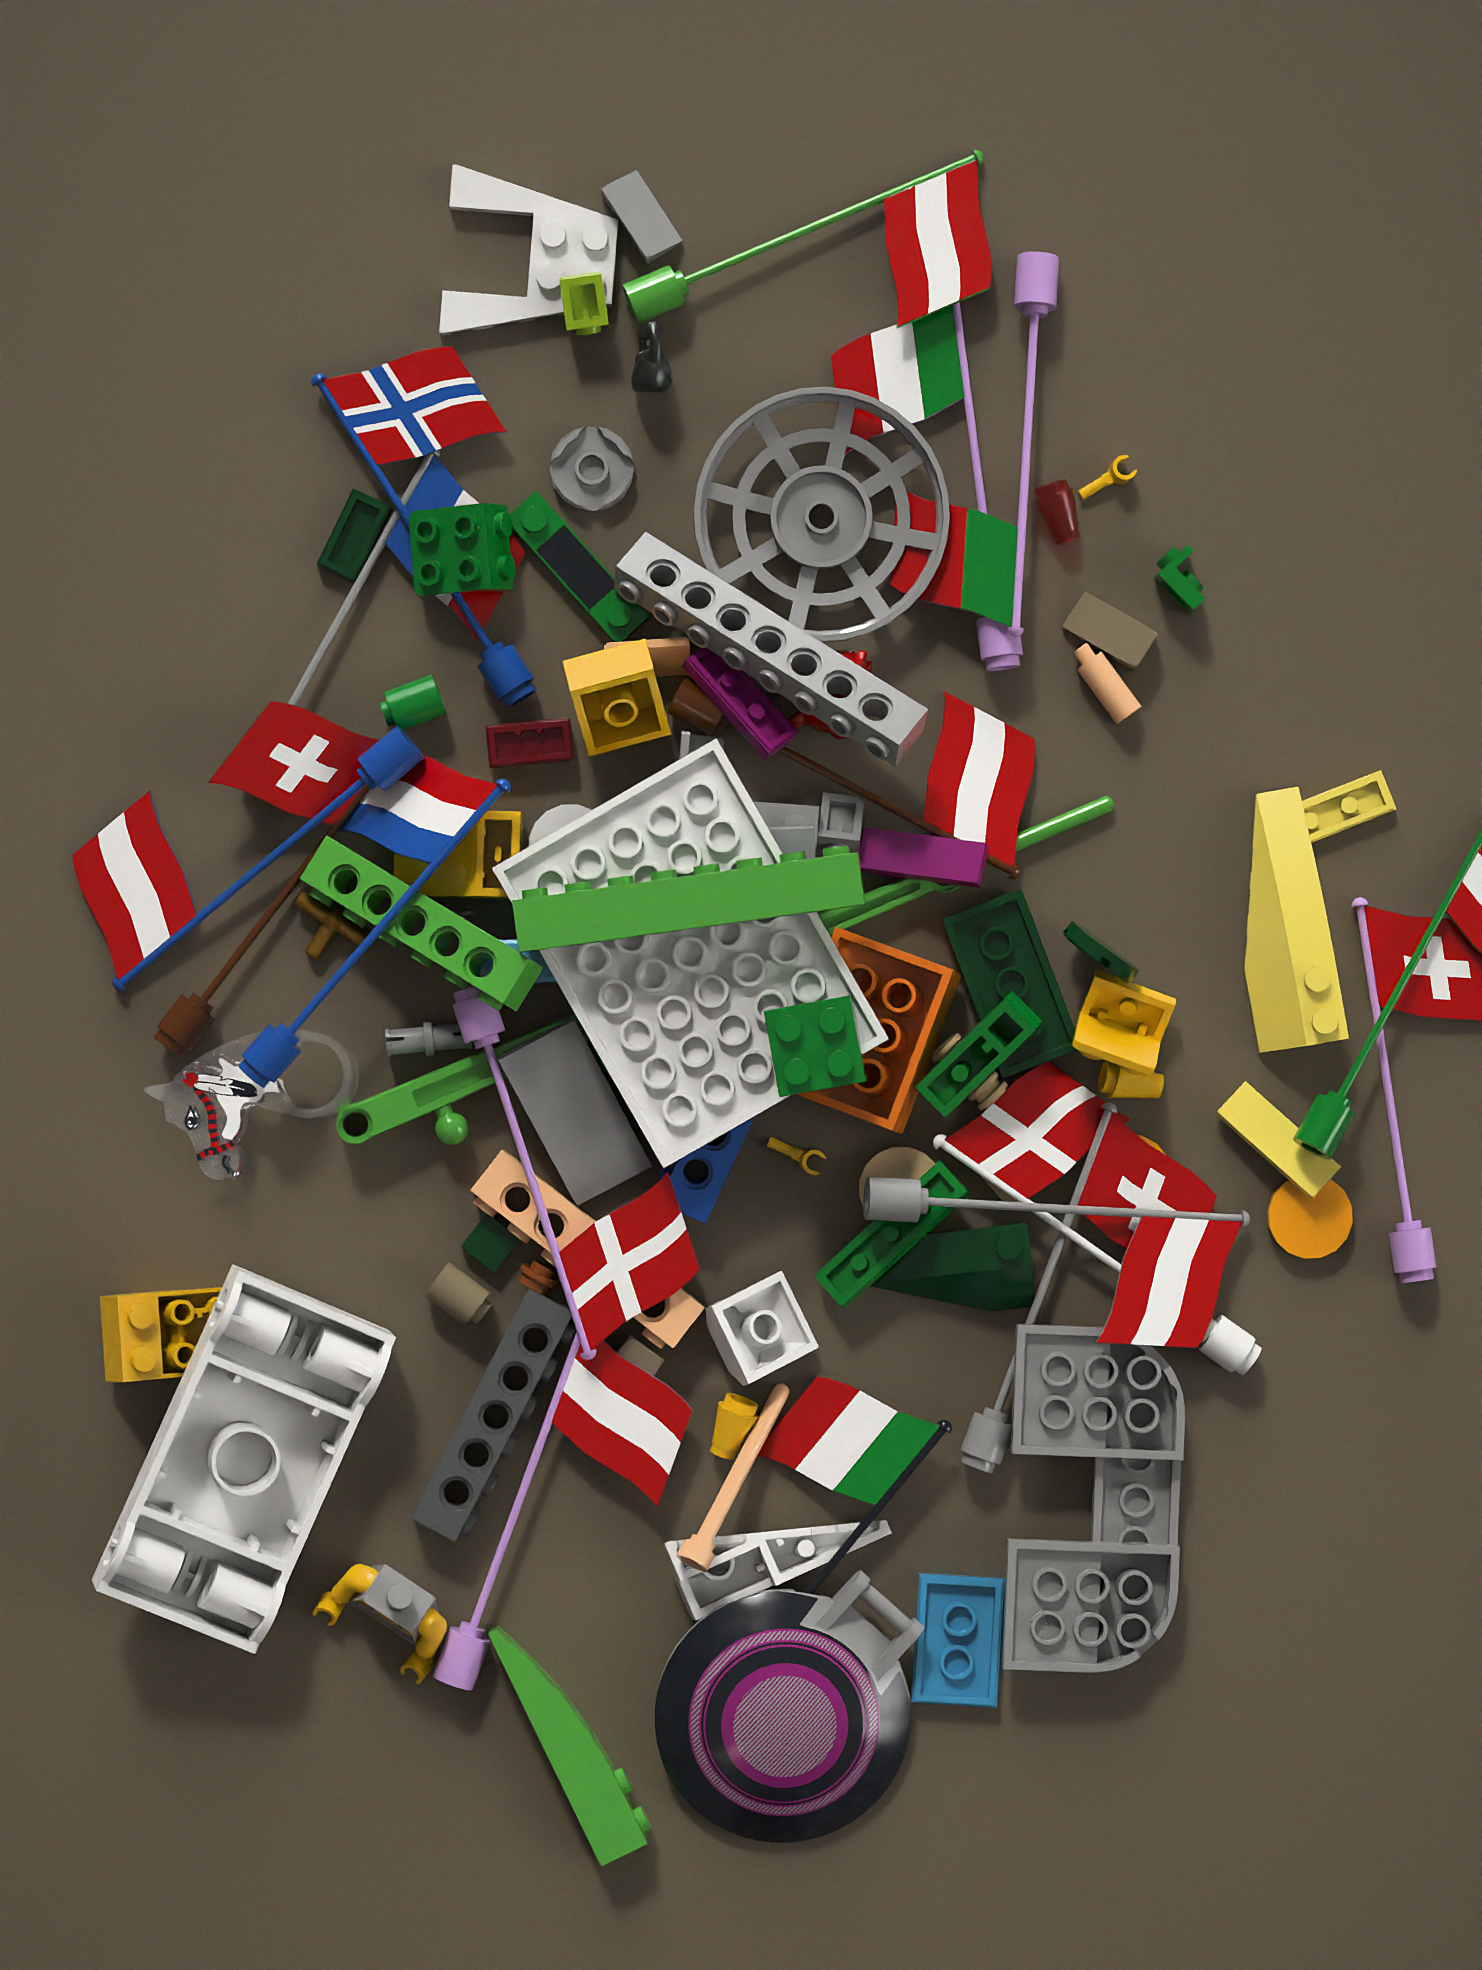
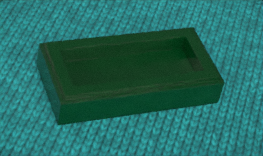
M353 488L316 565L355 583L372 552L392 507Z

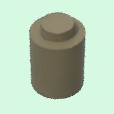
M450 1262L424 1295L425 1298L463 1326H466L470 1320L477 1325L492 1306L486 1300L490 1292Z

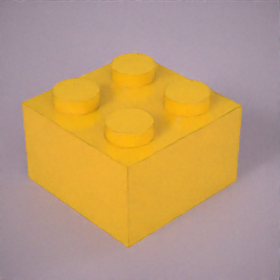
M646 639L563 661L570 693L589 757L671 735Z

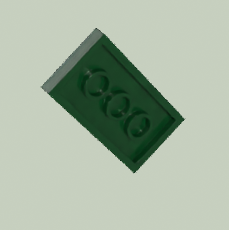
M1022 889L941 919L979 1021L993 1010L1011 991L1042 1020L1036 1031L997 1067L1001 1078L1077 1050L1072 1046L1075 1033L1073 1022Z

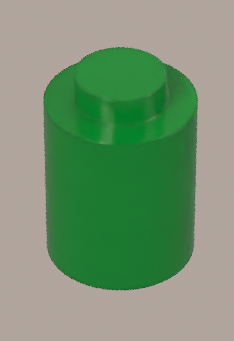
M432 674L385 691L386 701L379 703L388 727L396 724L402 730L447 714Z

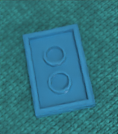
M919 1572L916 1619L924 1626V1630L914 1641L911 1702L997 1708L1004 1578Z

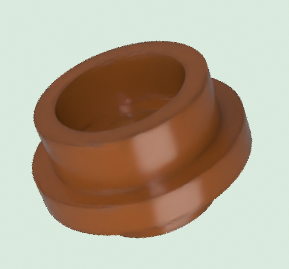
M533 1260L531 1265L522 1263L519 1268L522 1273L518 1281L541 1295L548 1297L552 1288L557 1289L560 1284L553 1278L556 1271L540 1261Z

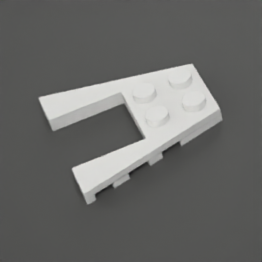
M452 165L450 210L533 216L527 297L442 290L439 334L441 336L472 329L475 331L492 328L495 325L512 322L532 321L535 318L564 315L559 277L601 271L606 308L612 307L618 219L459 165Z

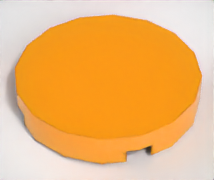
M1331 1179L1312 1200L1292 1182L1287 1180L1272 1194L1267 1208V1226L1275 1242L1287 1253L1304 1259L1322 1258L1335 1252L1348 1238L1353 1224L1352 1205L1345 1191Z

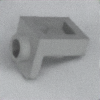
M823 792L816 857H823L822 849L848 845L849 853L859 852L864 797Z

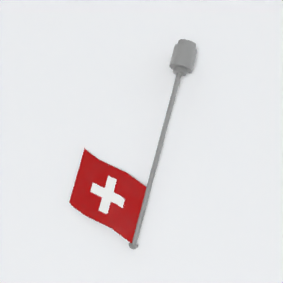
M1111 1102L1104 1103L1101 1106L1102 1109H1105L1069 1205L1211 1213L1217 1196L1210 1187L1191 1170L1142 1140L1114 1114H1117L1115 1104ZM1066 1214L1063 1224L1070 1228L1075 1214ZM1084 1215L1107 1237L1126 1249L1140 1219L1138 1217ZM1060 1231L1025 1324H1034L1067 1237ZM1014 1355L994 1409L985 1407L983 1414L974 1412L960 1449L964 1452L961 1458L962 1463L988 1473H993L995 1465L1001 1464L1011 1437L1012 1425L1007 1423L1009 1415L1002 1413V1409L1014 1380Z

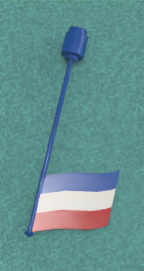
M424 756L421 762L386 791L377 786L374 790L370 789L338 831L365 836L402 857L429 863V866L289 1027L280 1023L277 1028L268 1024L242 1054L244 1059L238 1067L252 1081L265 1088L270 1081L275 1083L296 1059L301 1050L296 1045L300 1038L295 1032L505 790L508 793L510 792L511 785L508 780L498 779L496 781L498 784L464 776L440 762Z

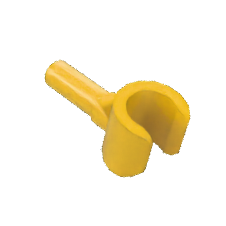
M1118 456L1110 464L1108 472L1078 490L1083 500L1112 483L1123 485L1135 476L1137 469L1129 475H1122L1117 470V464L1122 463L1129 456Z
M770 1137L767 1143V1147L799 1162V1166L806 1173L811 1175L820 1174L809 1169L806 1161L812 1154H817L826 1159V1156L821 1151L814 1148L806 1150L795 1148L773 1137Z

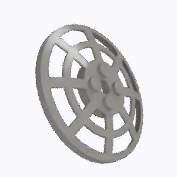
M833 387L800 388L777 394L753 406L737 418L717 440L707 457L697 484L694 504L695 536L706 570L728 584L752 572L756 579L769 590L787 600L793 601L789 622L822 643L842 642L868 635L890 624L907 611L926 590L939 567L947 543L950 520L948 491L942 469L930 445L916 427L898 411L874 397L853 390ZM820 402L839 404L833 429H806L791 433L782 438L769 415L781 409L799 404ZM855 408L867 411L887 422L908 441L913 449L891 463L887 456L873 444L850 433ZM754 425L767 447L750 463L737 489L714 483L713 479L716 470L728 449L746 430ZM807 443H830L825 466H812L801 470L789 451L793 447ZM846 447L865 455L880 471L860 484L852 475L841 470ZM775 459L786 477V480L776 492L775 497L771 498L751 493V487L759 473L770 461ZM921 464L924 465L929 475L935 497V533L909 529L911 520L910 504L901 478ZM888 486L893 491L897 505V526L872 521V507L869 498ZM708 499L733 506V533L742 557L721 569L714 558L708 536ZM817 506L829 508L834 515L833 523L825 529L815 528L809 521L811 510ZM746 509L771 515L770 522L774 538L754 550L750 546L746 532ZM867 539L893 543L884 562L868 577L855 557L864 547ZM905 546L931 550L927 563L915 584L897 603L889 608L876 587L894 570L903 554ZM784 552L791 560L802 565L796 589L777 580L762 565ZM841 565L854 585L849 589L834 593H813L818 569H830ZM861 597L874 618L862 624L839 630L815 631L804 629L810 605H839Z

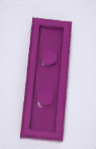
M701 648L683 662L681 667L765 761L795 740L799 734L797 729L746 672L731 668L721 656L710 649Z
M864 827L858 853L861 872L980 888L989 847L984 842Z

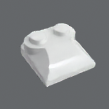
M782 1271L705 1309L707 1328L728 1371L742 1386L748 1385L819 1348Z

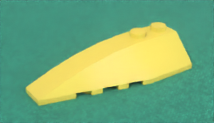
M1299 787L1255 794L1252 838L1253 853L1249 883L1250 897L1246 927L1247 942L1246 955L1244 957V974L1258 1052L1262 1053L1349 1039L1330 930Z

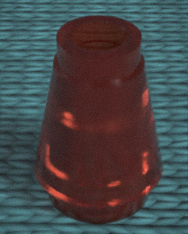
M1061 479L1035 488L1034 491L1037 499L1034 500V503L1054 537L1056 545L1081 537L1078 530L1079 524L1074 487L1069 488L1067 479Z

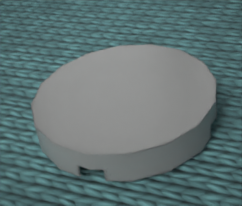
M601 427L578 428L564 436L552 452L550 463L553 487L562 500L578 510L589 512L610 509L621 501L632 486L635 469L631 451L623 439L609 429Z

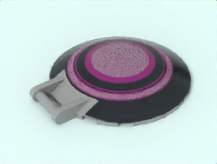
M861 1570L857 1571L833 1598L821 1594L818 1596L810 1593L796 1592L794 1589H773L758 1591L759 1594L743 1597L736 1601L730 1600L709 1612L692 1626L668 1658L661 1674L654 1712L656 1741L660 1757L667 1774L683 1798L699 1814L720 1828L741 1837L772 1843H790L818 1838L841 1829L864 1814L879 1800L896 1776L906 1752L911 1728L909 1690L898 1659L920 1636L924 1626L916 1618L909 1619L869 1584L871 1579ZM857 1597L862 1599L898 1631L891 1640L851 1606Z

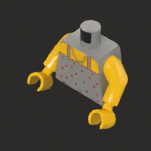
M363 1564L352 1566L332 1588V1591H326L322 1594L313 1611V1615L316 1616L319 1611L329 1613L331 1617L327 1625L332 1626L340 1616L345 1603H351L415 1646V1651L401 1666L400 1672L404 1675L409 1668L413 1669L418 1675L416 1684H420L434 1667L432 1658L435 1656L447 1630L446 1620L439 1613L440 1609L436 1598L385 1564L373 1565L372 1567Z

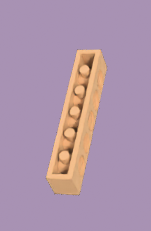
M503 1149L470 1190L477 1195L473 1203L491 1217H494L497 1212L511 1222L507 1229L526 1244L531 1238L545 1248L540 1255L555 1266L547 1238L540 1229L541 1220L523 1165ZM535 1174L547 1214H557L564 1222L562 1234L556 1237L559 1251H561L596 1221ZM514 1187H522L530 1195V1204L524 1211H514L507 1204V1194ZM680 1288L676 1293L664 1299L665 1310L660 1315L649 1316L641 1312L633 1317L646 1327L641 1334L660 1349L666 1343L674 1348L705 1308V1305L683 1288Z

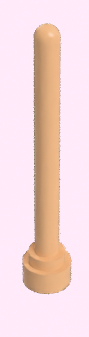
M779 1383L774 1386L697 1535L692 1534L691 1538L684 1540L676 1556L688 1566L702 1572H707L715 1557L712 1553L715 1545L712 1542L789 1396L787 1385Z

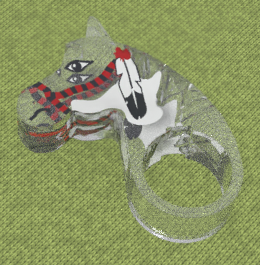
M298 1029L295 1032L300 1038V1041L296 1044L299 1048L314 1043L325 1044L338 1055L343 1066V1084L339 1093L330 1103L317 1109H303L296 1105L287 1095L282 1079L278 1078L275 1083L270 1081L265 1088H262L238 1067L244 1059L242 1054L261 1032L239 1037L205 1053L182 1069L171 1083L148 1086L144 1089V1092L164 1102L166 1122L174 1123L189 1135L202 1172L214 1180L231 1181L239 1178L246 1168L247 1157L240 1145V1139L246 1132L249 1112L252 1108L262 1107L306 1119L319 1120L338 1114L352 1101L358 1087L359 1073L357 1063L350 1050L340 1041L320 1033Z

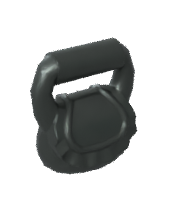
M657 321L644 323L638 328L639 353H637L635 358V366L631 378L632 388L635 392H664L669 389L673 381L670 364L662 353L663 328Z

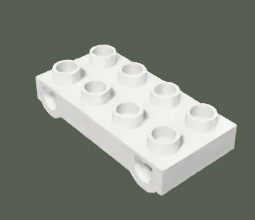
M232 1264L92 1577L96 1591L255 1654L277 1615L285 1592V1586L362 1413L381 1382L396 1337L388 1329Z

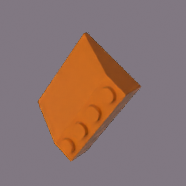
M835 926L831 938L889 1039L862 1054L867 1078L866 1082L796 1095L902 1135L919 1092L915 1086L925 1076L962 975L948 967Z

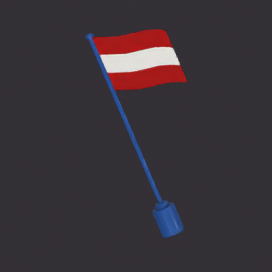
M399 726L394 727L358 757V761L362 765L357 769L361 777L358 781L198 914L185 873L159 824L153 804L152 792L149 790L72 855L80 889L106 938L117 975L113 979V987L117 991H125V985L366 784L372 790L377 786L384 791L391 787L424 759L423 754Z

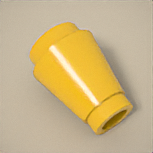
M1107 1060L1103 1061L1098 1078L1099 1092L1107 1093L1108 1098L1159 1099L1164 1085L1163 1074L1154 1071L1153 1075H1133L1122 1070L1118 1064Z
M726 1393L724 1401L718 1402L710 1448L711 1453L724 1459H734L736 1452L740 1449L759 1417L756 1414L758 1408L756 1402L734 1393Z

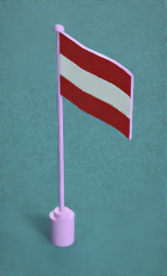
M576 1332L471 1622L462 1621L460 1627L451 1626L433 1673V1677L443 1683L469 1691L474 1688L491 1642L488 1638L484 1637L485 1629L478 1625L552 1424L584 1453L634 1483L652 1500L656 1507L659 1504L693 1410L667 1384L621 1357L605 1341L600 1342L593 1348L597 1350L596 1356L593 1359L585 1360L580 1356L584 1351Z

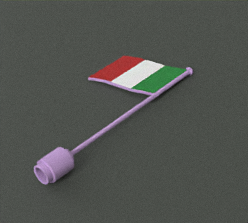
M960 302L900 328H897L896 324L861 336L832 354L831 361L835 388L853 390L874 397L898 411L911 424L924 421L964 398L978 511L987 514ZM855 408L850 429L851 434L869 441L874 437L895 431L887 422L867 411ZM846 447L845 455L853 449ZM986 617L977 619L976 627L981 661L986 663V670L1002 671L1020 667L1019 657L1023 656L1021 635L1018 637L1011 636L1007 631V626Z

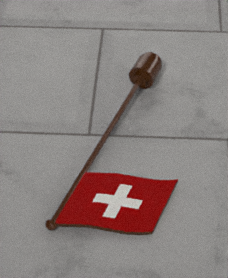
M269 701L209 779L208 783L222 784L243 790L290 814L312 819L361 778L357 772V769L362 766L358 761V757L379 740L351 732L305 708L284 702ZM367 784L322 821V823L332 826L200 997L193 992L189 999L183 994L178 997L157 1025L160 1029L154 1036L156 1040L179 1057H182L186 1050L190 1052L193 1050L216 1020L209 1015L214 1008L208 1003L209 999L299 883L300 877L326 835L330 838L335 836L371 789Z

